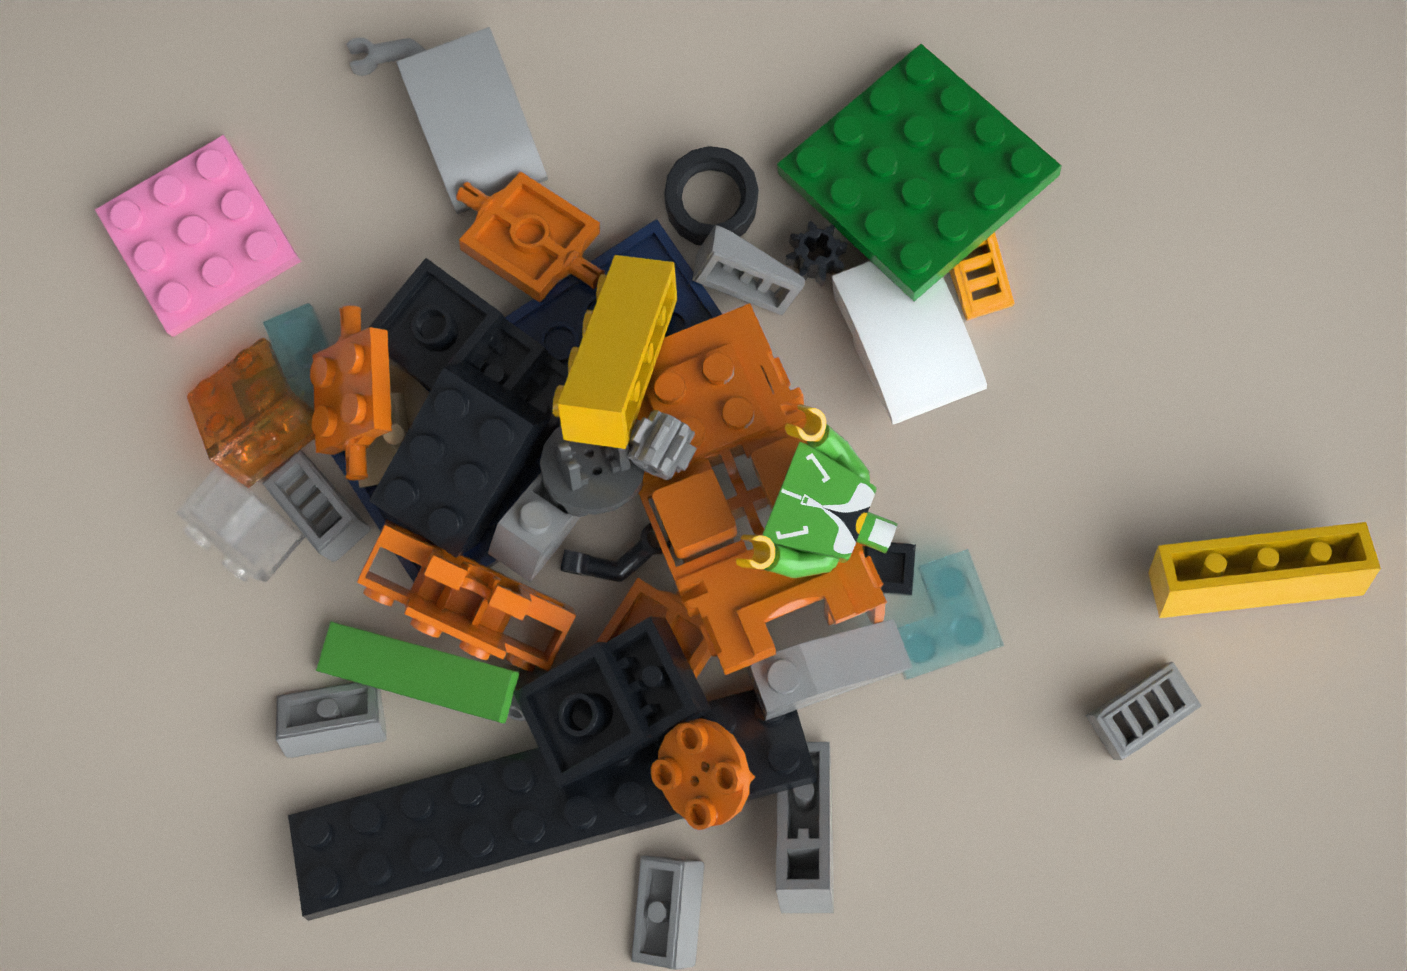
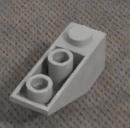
M586 454L585 457H586V458H591V457H593V455H592V454ZM600 471L593 472L596 476L602 474ZM540 473L498 522L488 554L531 582L559 548L580 517L569 514L562 504L555 501L545 488L542 474Z

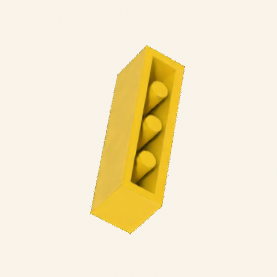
M614 255L607 275L602 274L599 277L596 290L597 302L594 310H587L585 313L582 327L583 338L580 346L573 347L570 352L568 377L565 385H558L555 390L553 414L555 417H560L563 440L626 449L677 302L674 262Z
M1360 522L1158 545L1148 574L1159 618L1362 596L1366 593L1381 567L1367 523Z

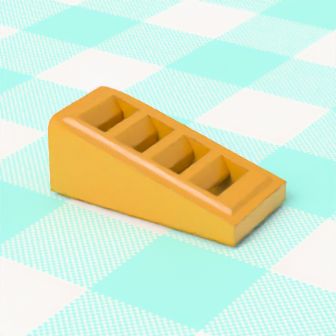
M995 232L977 247L982 248V255L963 260L949 271L966 321L1012 307L1015 304ZM988 266L990 274L968 281L966 273ZM995 285L996 294L973 301L971 292Z

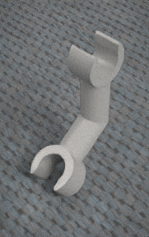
M354 38L347 43L351 54L368 53L367 57L363 60H355L349 63L353 73L359 76L371 74L380 63L402 60L426 51V49L411 38L372 44L365 38Z

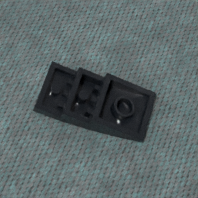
M425 258L369 326L388 330L389 359L429 391H431L444 367L466 362L551 417L549 423L525 462V465L529 468L542 453L545 442L554 430L561 426L560 417H555L553 414V398L557 386L565 385L568 377V367L550 355L545 347L509 322L499 310L429 259Z

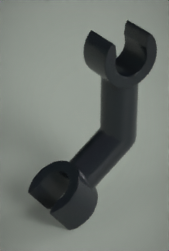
M649 523L642 530L640 540L617 561L564 550L560 569L562 572L622 582L652 556L663 555L661 548H654L647 541V535L653 531L651 523ZM667 541L666 544L670 549L672 545L670 541Z

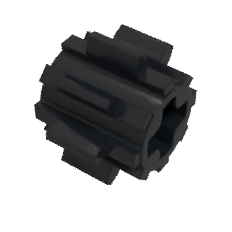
M808 221L805 234L801 232L799 235L791 233L789 244L794 248V252L786 255L785 263L788 266H793V268L798 267L799 275L805 278V280L808 277L815 278L820 287L824 286L827 273L832 275L833 273L838 274L843 271L844 264L838 259L840 255L846 253L847 242H840V239L835 240L833 237L834 225L826 227L825 230L817 229V225H814L812 221ZM817 247L825 250L824 256H818L815 261L807 257L808 252H814Z

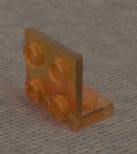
M260 338L250 347L240 351L233 360L209 378L202 380L187 395L209 460L247 488H250L315 439V434L312 430L314 409L291 391L272 344L265 338Z

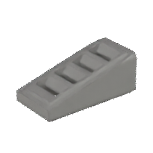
M718 225L713 227L698 250L692 281L780 315L784 314L805 284V278L738 235ZM754 276H756V277H758V278H760V279H759V281L757 282V281H755V280L752 279V278H753ZM773 283L780 286L775 293L769 289Z
M301 450L262 483L316 551L333 562L340 559L370 531V527ZM306 473L309 478L291 495H288L285 491ZM319 489L321 493L301 510L299 506ZM332 504L334 509L314 525L312 521Z
M1170 662L1090 712L1086 717L1113 760H1123L1200 708L1201 704L1174 662ZM1165 680L1169 681L1183 703L1176 708L1173 707L1159 685ZM1149 691L1152 692L1165 713L1159 719L1144 697ZM1134 701L1149 723L1143 729L1128 707ZM1118 712L1133 734L1127 739L1112 718Z

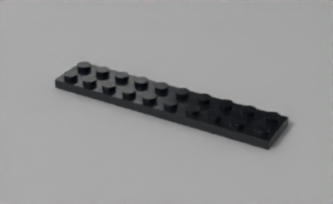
M754 689L708 701L712 711L700 718L717 722L733 734L745 753L749 770L755 776L753 781L750 782L749 795L746 801L817 782L797 710L765 721ZM664 738L564 787L557 788L538 747L288 815L302 917L308 921L683 819L672 808L663 791L655 786L651 777V766L654 761L658 760V751Z

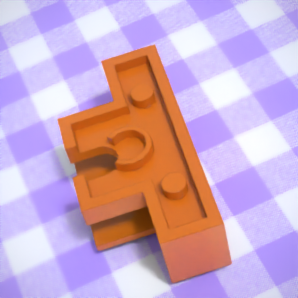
M386 520L357 580V583L365 586L363 594L372 600L387 606H392L394 600L404 604V614L412 617L410 625L415 629L439 638L442 632L462 640L459 647L477 658L488 660L490 654L501 659L505 657L513 665L533 672L536 666L549 671L576 617L572 606L464 555L455 558L425 537L389 520ZM380 547L422 566L410 590L369 571ZM525 615H528L556 629L545 652L503 633L511 616L523 621Z

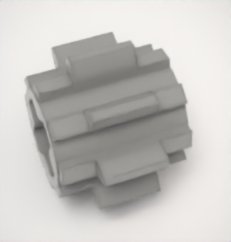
M658 410L651 411L648 419L643 417L641 421L637 420L628 442L632 448L627 457L637 467L664 480L672 479L675 471L679 473L680 470H686L697 450L696 447L690 445L695 432L687 424L676 419L674 416Z

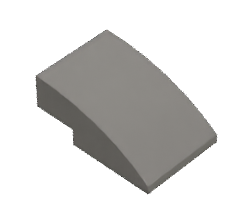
M490 27L396 61L457 214L471 209L456 199L459 188L463 187L465 182L471 183L472 186L490 197L494 193L506 188L520 171L538 183L548 180Z

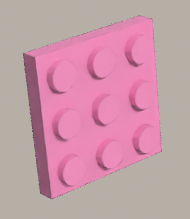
M224 135L95 209L164 329L172 337L301 262L241 160Z

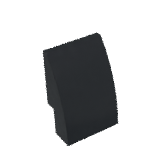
M653 616L646 618L608 642L593 644L513 692L557 788L564 787L664 738L679 723L698 719L712 711L667 619Z

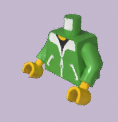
M802 404L798 405L797 408L806 415L804 428L801 429L798 426L786 423L785 431L792 437L806 440L808 445L799 442L763 534H743L740 538L752 543L754 547L753 557L750 560L736 558V564L742 568L764 569L794 579L831 572L838 562L845 563L849 560L856 542L886 553L898 524L869 512L877 490L870 483V471L848 441L826 424L825 415L821 410Z

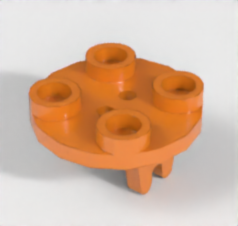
M702 718L679 723L665 735L658 751V760L654 761L651 766V777L655 786L663 791L672 808L686 819L692 828L697 830L722 825L740 813L749 795L750 782L755 778L749 770L745 753L733 734L717 722Z

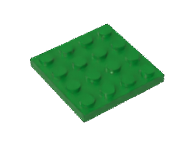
M922 44L918 45L777 163L778 175L828 222L834 225L844 237L914 302L1058 178L1062 167L1060 163Z

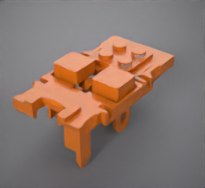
M750 303L665 337L637 416V420L641 421L643 417L648 419L651 411L658 410L674 416L676 419L687 424L695 432L690 445L696 447L697 450L686 470H680L679 473L675 471L672 479L664 480L645 471L639 497L690 618L700 614L704 625L699 626L711 656L718 657L725 675L776 655L775 645L766 627V622L823 599L824 615L828 625H836L865 612L870 622L876 624L884 621L885 605L887 603L881 590L883 583L870 556L865 558L862 548L865 545L856 542L847 562H838L831 572L794 579L764 569L742 568L736 564V558L750 560L753 557L754 548L747 550L743 540L734 543L733 538L738 533L735 520L747 516L754 535L763 534L764 528L756 511L767 507V505H770L771 510L773 509L799 442L808 445L806 440L792 437L785 431L786 423L798 426L801 429L804 428L806 415L797 408L800 404L804 405V396L800 388L789 389L791 383L779 357H773L770 345ZM743 454L746 455L747 459L751 457L752 467L761 485L747 491L734 461V458ZM724 463L730 481L737 493L736 496L727 500L712 467ZM653 498L676 557L683 560L684 564L676 567L649 503L648 499Z

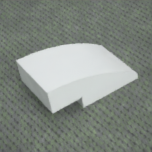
M871 261L832 276L834 299L853 335L854 348L893 425L987 389V383L974 347L943 277L914 302Z

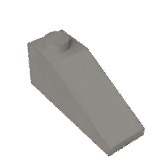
M891 619L780 650L774 656L749 665L748 675L765 721L910 670L912 669V664L895 621Z
M806 742L817 782L777 793L776 893L781 913H834L830 742Z

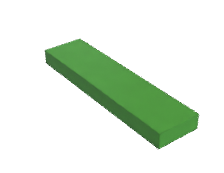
M330 622L316 671L505 724L513 699V692L515 691L520 672L335 622Z

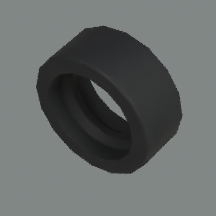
M713 146L691 150L675 162L667 175L664 199L669 222L681 237L695 245L702 246L715 225L723 227L740 237L746 233L755 219L759 189L754 171L744 158L727 148ZM708 170L724 172L732 177L738 185L741 195L740 205L735 214L727 221L714 225L700 223L691 218L684 209L682 201L683 188L688 180L695 174Z

